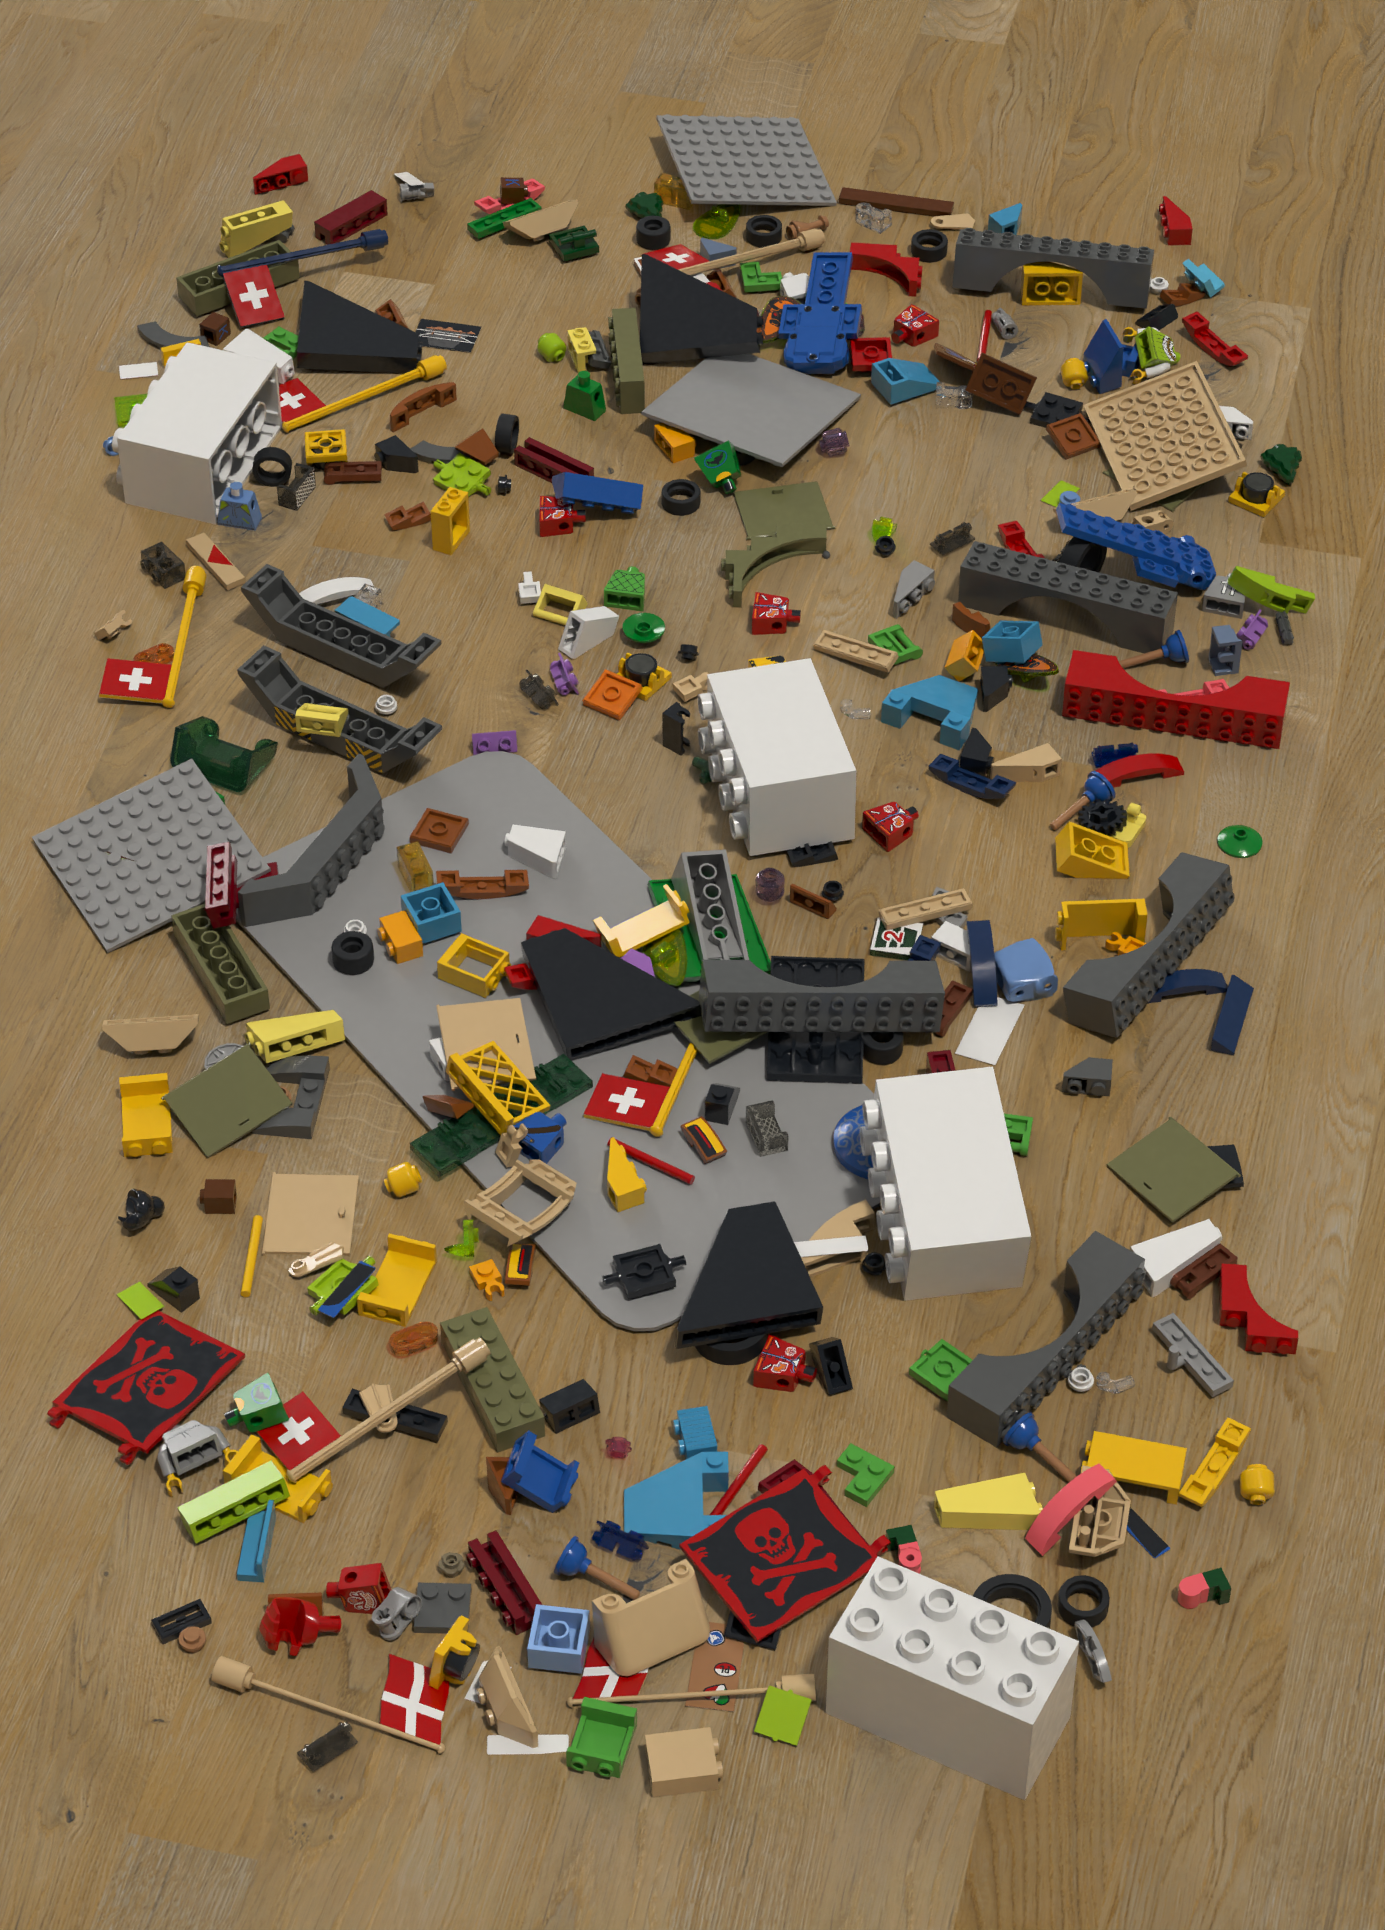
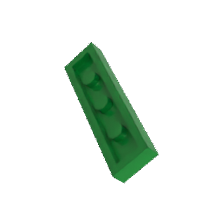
M529 198L467 223V230L477 239L483 238L506 228L502 222L541 210L542 207L532 198Z

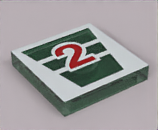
M878 917L870 955L909 960L910 950L919 935H922L923 924L915 923L886 930L881 919Z

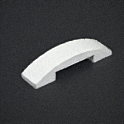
M360 577L328 580L299 593L303 599L315 604L355 595L359 600L378 596L372 581Z

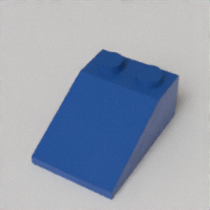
M1107 319L1103 320L1083 356V362L1090 377V383L1093 388L1096 387L1099 394L1122 387L1123 345Z

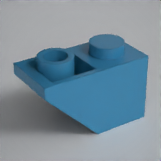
M1019 203L989 214L988 230H992L995 233L1011 232L1017 235L1022 220V204Z

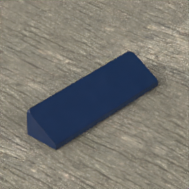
M1235 975L1231 976L1211 1044V1051L1233 1056L1254 990L1252 986Z

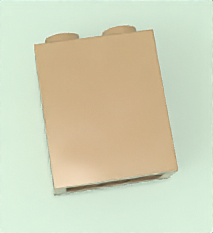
M711 1727L645 1735V1753L652 1797L718 1789V1778H723L722 1762L716 1761L715 1754H719L717 1737L712 1738Z

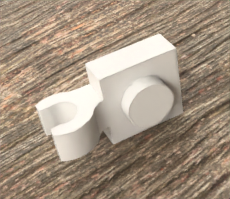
M532 571L523 572L524 583H518L520 603H537L541 594L540 582H533Z

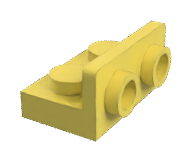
M584 327L567 330L568 351L578 373L586 371L585 363H588V355L596 354V348L588 329Z

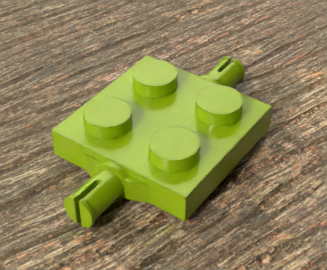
M458 453L448 464L438 459L434 462V467L441 470L433 478L434 484L446 491L449 487L468 492V497L477 491L485 495L491 493V488L484 485L485 480L491 475V471L461 453Z
M370 1256L363 1260V1262L371 1266L375 1264V1260ZM341 1259L307 1287L308 1294L318 1300L309 1307L313 1315H318L320 1306L357 1264ZM370 1275L339 1313L345 1315L356 1306L360 1292L369 1294L378 1286L377 1278Z

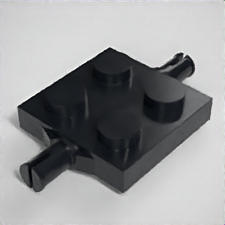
M1045 392L1041 401L1037 404L1026 401L1023 409L1034 412L1030 418V424L1046 428L1048 424L1079 414L1083 409V402ZM1085 418L1088 424H1090V419Z
M661 1244L614 1255L613 1264L616 1273L603 1275L602 1280L604 1286L619 1282L623 1286L628 1299L676 1287V1279L672 1268L686 1265V1259L684 1255L670 1259L664 1253Z

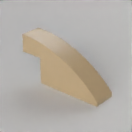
M866 1199L851 1205L826 1221L809 1241L862 1236L861 1233L874 1229L875 1212ZM866 1251L801 1257L811 1278L865 1258Z

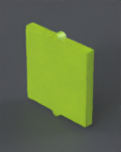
M769 1685L754 1732L771 1737L774 1742L780 1740L797 1746L812 1699L794 1694L791 1689L785 1691Z

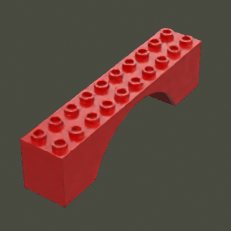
M1073 650L1065 681L1062 716L1279 749L1290 682L1246 676L1236 685L1220 692L1195 696L1176 695L1158 691L1140 683L1122 668L1116 656Z

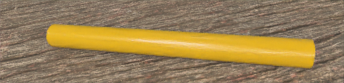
M260 1215L253 1217L240 1293L243 1297L251 1295L263 1217Z

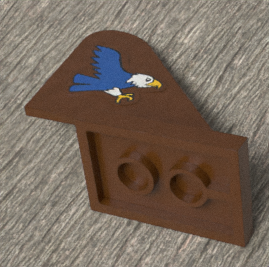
M935 343L934 350L936 355L973 371L965 391L1019 415L1021 414L1037 379L1036 376L984 353H981L978 362L975 363L960 353Z

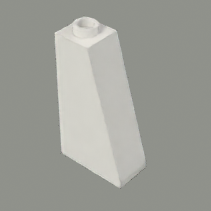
M245 329L223 348L224 351L277 362L278 383L284 384L295 374L293 359L290 355L249 329Z
M1210 1219L1130 1246V1251L1145 1259L1144 1270L1146 1273L1142 1283L1151 1297H1155L1171 1286L1170 1281L1176 1273L1217 1246L1222 1241V1234L1219 1228L1215 1227Z

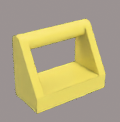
M544 584L534 608L533 616L566 626L567 617L544 610L550 600L574 607L572 611L586 609L588 603L583 595Z
M304 703L297 709L295 714L297 732L340 737L348 715V708Z

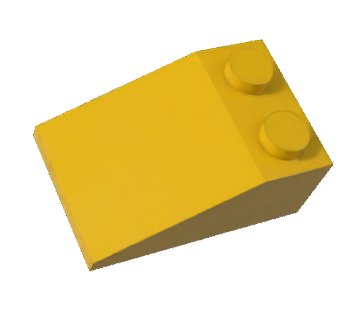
M1048 261L1022 265L1020 289L1022 305H1080L1083 272Z
M1070 821L1055 837L1057 871L1075 878H1129L1128 845L1126 842Z

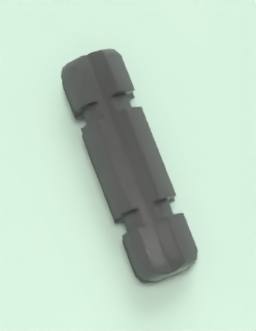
M1285 611L1277 612L1275 619L1278 624L1281 641L1284 645L1293 644L1294 636L1288 615Z

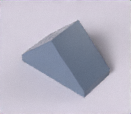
M705 238L700 239V255L709 261L737 254V247Z

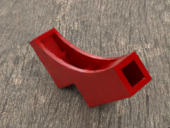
M851 242L850 252L853 255L851 270L868 271L886 276L900 284L908 296H917V289H921L923 266H919V258L901 257V253H897V245Z
M1222 1263L1219 1278V1326L1245 1327V1351L1296 1354L1299 1339L1298 1330L1276 1321L1259 1306L1249 1288L1247 1265Z

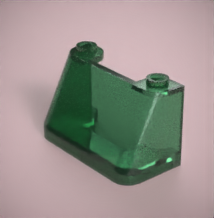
M201 716L175 727L170 762L172 767H175L192 759L209 783L234 792H241L250 787L275 757L278 742L270 739L259 740L253 751L218 739V724L210 718Z

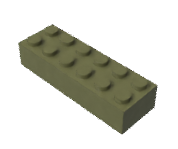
M280 240L176 277L178 297L196 316L231 304V300L223 277L217 273L219 265L225 266L290 253L291 251ZM298 260L268 266L275 287L300 278Z
M636 308L612 309V317H608L610 329L608 337L616 406H620L621 414L641 413L645 409V382Z
M205 904L171 915L173 934L226 1024L270 1009L268 988L229 925L213 928L205 910Z
M488 1307L440 1322L441 1342L450 1360L454 1358L452 1352L470 1340H476L479 1337L486 1343L491 1352V1355L487 1357L485 1362L466 1374L462 1370L461 1372L457 1371V1374L497 1453L513 1448L515 1441L528 1430L537 1435L536 1439L544 1437V1415Z

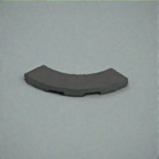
M156 321L137 325L140 336L147 343L158 346L160 350L162 347L195 339L200 340L201 346L210 347L205 335L197 337L174 335L163 330Z
M424 440L410 448L418 456V460L431 464L432 461L435 462L437 459L448 464L458 453L474 460L455 449V447L437 446Z

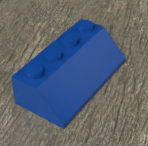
M569 472L552 476L556 499L563 500L562 503L574 505L575 502L582 503L583 507L594 508L595 505L602 506V510L614 511V508H617L626 514H633L634 511L641 509L643 484Z

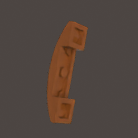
M449 382L433 385L403 399L390 413L391 431L395 432L409 425L410 417L434 405L442 408L456 401V384Z
M459 870L436 871L437 884L444 882L452 896L461 898H501L529 889L527 870H504V876L460 877Z

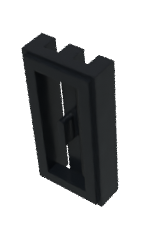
M201 1599L151 1619L152 1627L156 1630L157 1636L160 1637L162 1645L179 1638L180 1633L185 1628L192 1626L202 1628L212 1623L211 1617ZM197 1610H200V1611H198V1612H196V1613H193V1614H191V1615H189V1616H185V1615H188V1614H190V1613H192V1612H195V1611H197ZM176 1620V1621L173 1622V1623H170V1624H168V1625H166V1626L161 1627L162 1625H165V1624H167V1623H169V1622H171V1621Z

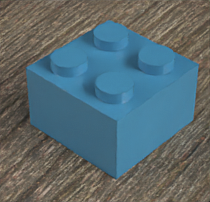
M1000 620L982 637L985 659L987 662H994L995 664L1014 662L1016 665L1024 664L1043 645L1039 621Z
M444 882L400 896L401 911L405 910L422 939V944L462 931L461 911Z

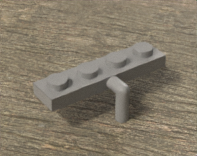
M1174 1313L1153 1323L1152 1330L1169 1348L1168 1369L1175 1370L1184 1365L1211 1397L1233 1387L1234 1380Z

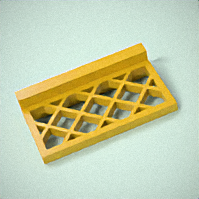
M494 1041L461 1056L458 1053L449 1056L445 1072L500 1135L507 1133L510 1125H515L536 1112L544 1113L550 1110L551 1105ZM492 1050L497 1056V1060L483 1057V1055ZM469 1060L479 1062L478 1068L469 1067L466 1062ZM482 1063L496 1066L495 1072L481 1069ZM498 1067L508 1069L512 1073L511 1076L497 1073ZM479 1076L492 1078V1085L483 1083ZM496 1079L510 1082L509 1088L496 1086ZM512 1084L523 1085L526 1091L512 1089ZM493 1093L507 1095V1100H499ZM510 1096L523 1098V1105L509 1102ZM527 1100L536 1101L540 1106L535 1108L526 1106ZM508 1108L522 1111V1113L514 1118L509 1113Z

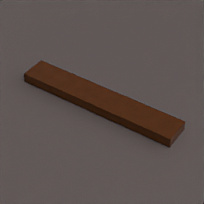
M842 187L839 196V204L928 216L952 215L954 209V202L845 187Z

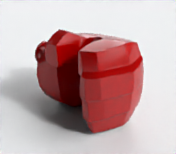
M276 1597L266 1608L259 1630L268 1649L277 1651L279 1642L286 1641L289 1644V1655L297 1656L303 1645L316 1642L318 1632L339 1633L342 1622L339 1615H319L317 1606L312 1602L292 1597Z

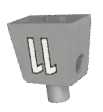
M1231 573L1226 577L1218 575L1214 578L1204 594L1203 612L1242 619L1245 596L1227 583Z

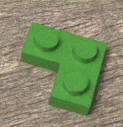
M759 262L740 263L744 292L754 293L757 291L780 290L781 272L761 273Z
M852 1443L849 1444L837 1459L838 1468L855 1476L845 1488L844 1496L865 1507L870 1504L894 1474L895 1466Z

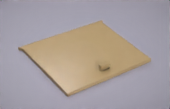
M520 998L446 1006L436 1005L446 1063H448L449 1056L458 1053L461 1056L494 1041L529 1081L536 1080ZM492 1050L483 1055V1057L497 1060V1056ZM470 1060L466 1062L469 1067L478 1068L479 1062ZM482 1063L481 1069L495 1072L496 1066ZM498 1067L497 1073L511 1076L512 1073L508 1069ZM449 1076L451 1090L460 1089ZM479 1076L483 1083L492 1085V1078ZM496 1079L495 1085L506 1084L510 1082H505Z
M273 1172L262 1255H309L333 1241L337 1245L344 1247L343 1256H350L359 1175L276 1174V1172Z

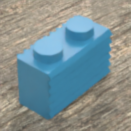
M708 1406L677 1410V1419L673 1420V1429L675 1435H680L681 1440H678L680 1456L685 1455V1459H688L701 1452H717V1442Z

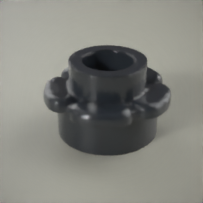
M507 475L505 477L499 476L498 493L506 495L507 491H511V479H507Z
M882 536L876 541L875 550L878 553L888 556L891 552L895 551L896 546L891 537Z
M682 644L678 654H682V659L694 660V657L699 655L697 652L698 647Z
M828 881L824 884L821 894L825 899L833 902L842 898L844 891L839 882Z
M869 1253L863 1260L864 1265L862 1268L866 1273L880 1275L882 1271L886 1270L885 1259L880 1253Z

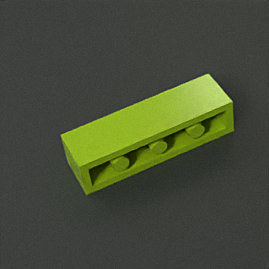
M271 1460L177 1508L185 1529L197 1544L266 1509L268 1500H274L276 1504L290 1497L283 1475Z

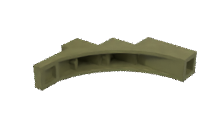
M776 524V532H772V537H751V545H747V550H726V559L721 558V571H725V580H729V585H733L729 586V599H733V607H742V592L746 585L756 574L768 566L800 555L823 554L826 551L827 524Z

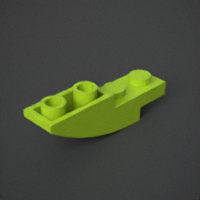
M1235 566L1227 580L1231 587L1244 596L1273 610L1285 611L1287 614L1290 609L1306 614L1315 600V593L1276 583L1275 576Z

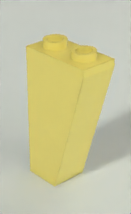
M282 200L222 218V227L220 228L221 242L219 243L221 251L228 258H231L292 227L293 211Z
M334 1010L246 1023L245 1041L247 1044L250 1042L256 1055L260 1056L266 1063L345 1040L343 1019Z
M1026 1473L938 1490L934 1494V1509L941 1528L1029 1530L1043 1510L1041 1503L1036 1502L1034 1484L1028 1481Z

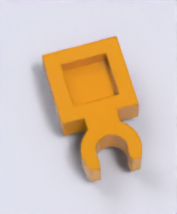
M1112 932L1111 940H1106L1105 947L1111 951L1118 950L1117 956L1136 950L1147 943L1131 936L1124 939L1121 934Z
M492 1259L469 1267V1273L478 1290L485 1289L488 1301H492V1292H499L501 1297L505 1296L502 1276Z

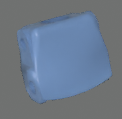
M1034 938L1016 942L994 953L996 982L1008 1001L1039 1000L1050 997L1057 991L1058 977L1054 974L1051 960L1043 947Z

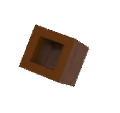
M501 177V204H517L524 201V197L528 196V185H524V179Z
M212 312L199 324L200 335H205L207 342L218 346L231 334L229 318Z
M206 1179L205 1188L200 1189V1204H204L205 1214H235L237 1200L235 1179Z

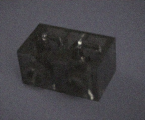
M162 541L140 551L141 568L144 572H148L153 580L164 589L184 580V562Z

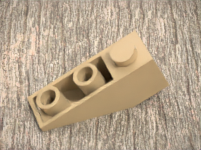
M1049 743L992 763L990 779L999 775L1015 782H1043L1061 775L1062 758Z

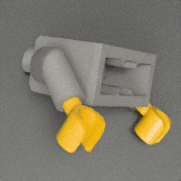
M192 1420L181 1426L176 1425L173 1429L163 1434L164 1444L160 1446L157 1459L164 1478L168 1479L166 1487L169 1496L173 1497L171 1491L173 1486H178L181 1493H183L182 1482L179 1478L175 1477L176 1473L179 1476L223 1455L222 1452L225 1455L224 1466L226 1467L238 1452L237 1450H230L231 1445L219 1428L203 1425L196 1420Z

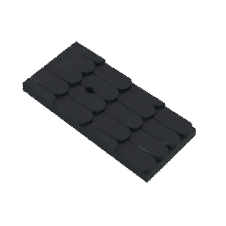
M771 956V975L787 982L805 986H847L864 981L865 959ZM769 1032L767 1081L850 1082L852 1084H862V1032Z

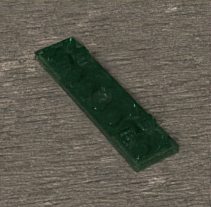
M564 1053L544 1065L542 1063L539 1064V1068L537 1066L534 1067L536 1080L530 1081L551 1105L550 1110L544 1112V1115L593 1087V1080ZM512 1084V1089L522 1092L526 1091L523 1085ZM494 1094L495 1097L499 1100H507V1095L505 1094ZM510 1096L509 1102L523 1105L524 1099ZM527 1100L526 1106L535 1108L540 1106L536 1101ZM474 1105L472 1109L460 1118H452L448 1121L444 1119L442 1123L439 1122L437 1124L438 1127L410 1142V1150L438 1177H441L499 1142L501 1135ZM508 1108L509 1113L514 1118L522 1113V1111Z

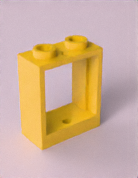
M449 487L430 512L433 550L452 555L470 532L468 492Z
M461 933L437 961L438 979L486 998L491 991L497 988L499 981L506 976L504 967L511 966L509 952ZM468 956L493 968L485 978H482L458 967Z

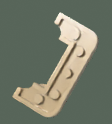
M687 1559L675 1563L668 1569V1579L671 1584L629 1603H626L616 1594H606L592 1600L595 1647L617 1674L622 1676L636 1674L700 1645L710 1637V1625L696 1574Z

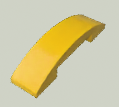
M1227 1417L1215 1437V1443L1195 1474L1189 1476L1180 1490L1179 1496L1203 1507L1226 1478L1240 1454L1251 1428Z

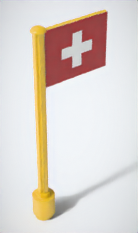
M441 355L431 356L419 361L416 369L327 406L298 378L280 384L282 429L284 432L289 433L292 429L418 377L424 380L436 377L447 370L446 361Z
M191 566L185 574L183 591L187 594L172 665L107 658L99 697L161 703L166 708H172L175 705L174 697L196 597L202 595L207 577L202 567Z
M689 1043L670 1087L602 1073L585 1109L584 1118L650 1131L655 1137L662 1136L663 1128L693 1063L697 1049L692 1043Z

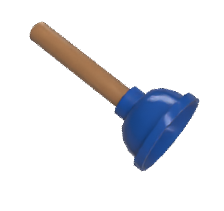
M1177 630L1175 634L1167 638L1166 645L1161 646V649L1121 660L1119 663L1123 669L1160 657H1170L1174 662L1188 663L1189 655L1183 635L1180 630Z
M1091 771L1084 784L1085 792L1082 793V797L1051 822L1050 827L1053 830H1057L1080 811L1083 805L1086 806L1090 801L1096 803L1098 799L1104 802L1109 799V802L1114 800L1115 791L1111 783L1099 772Z
M1031 1412L1023 1415L1007 1432L1003 1443L1016 1449H1025L1027 1447L1030 1451L1034 1450L1068 1482L1077 1477L1041 1443L1042 1440L1038 1437L1039 1427L1034 1420V1415Z
M574 1536L569 1541L554 1570L556 1575L573 1576L578 1572L584 1575L587 1573L633 1600L638 1599L640 1596L639 1590L592 1564V1560L587 1558L588 1554L585 1546L579 1542L577 1536Z

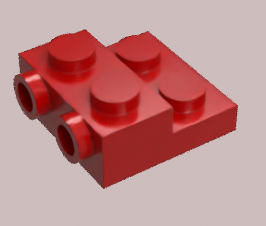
M890 337L850 339V357L853 371H872V363L892 358Z

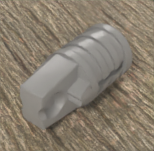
M407 183L400 184L402 201L422 199L434 196L435 193L433 183L410 186Z
M1002 308L997 309L992 314V318L998 331L1004 339L1015 337L1018 333L1017 325Z

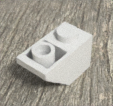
M1219 406L1235 439L1251 440L1253 421L1234 407Z

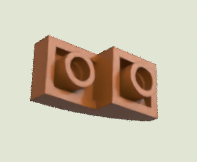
M961 602L953 604L952 621L963 631L968 633L974 630L982 638L990 630L988 619L984 618L979 611L971 614L970 610L966 609Z

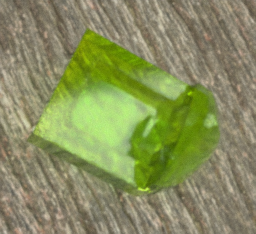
M880 516V520H873L872 536L875 543L880 537H890L892 532H896L897 524L892 523V518Z
M463 1220L464 1243L445 1247L444 1251L460 1257L475 1256L474 1243H479V1229L474 1228L473 1220Z

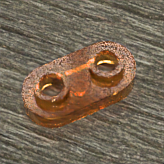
M161 643L137 653L133 661L168 664L173 661L174 649L169 644Z
M420 1322L396 1331L389 1339L390 1350L394 1355L407 1356L431 1347L438 1341V1329L431 1322Z

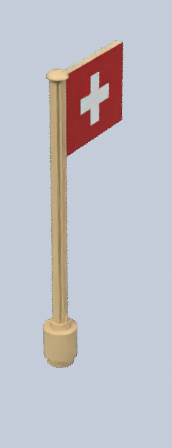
M814 228L799 232L796 238L790 241L713 261L707 260L682 244L644 254L688 275H694L793 248H799L801 251L815 249L824 244L825 236L822 230Z
M480 1337L476 1340H470L452 1352L454 1357L451 1359L452 1362L342 1436L303 1391L283 1404L289 1420L256 1431V1433L287 1469L288 1479L293 1483H297V1479L457 1371L461 1372L463 1370L467 1374L487 1360L491 1352Z

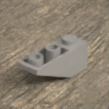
M915 560L902 570L894 599L893 618L897 619L903 613H906L915 602L920 601L923 595L933 589L935 585V570Z

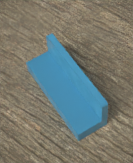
M350 596L335 609V613L389 637L390 633L400 625L399 619L353 596Z
M268 1500L266 1511H260L248 1517L237 1571L238 1581L264 1583L276 1522L274 1500Z

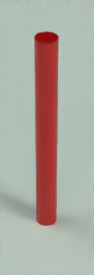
M991 310L984 312L977 362L981 353L986 354L992 318Z
M616 1139L617 1143L624 1147L626 1155L690 1185L694 1182V1175Z
M759 1444L710 1515H723L768 1451L765 1445Z

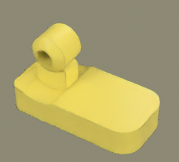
M1130 803L1127 807V825L1123 826V831L1116 830L1115 836L1111 834V837L1126 842L1128 848L1132 846L1146 824V815L1141 813V806L1135 803Z

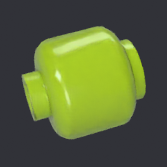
M545 333L539 338L537 350L546 361L558 362L564 358L567 347L556 333Z

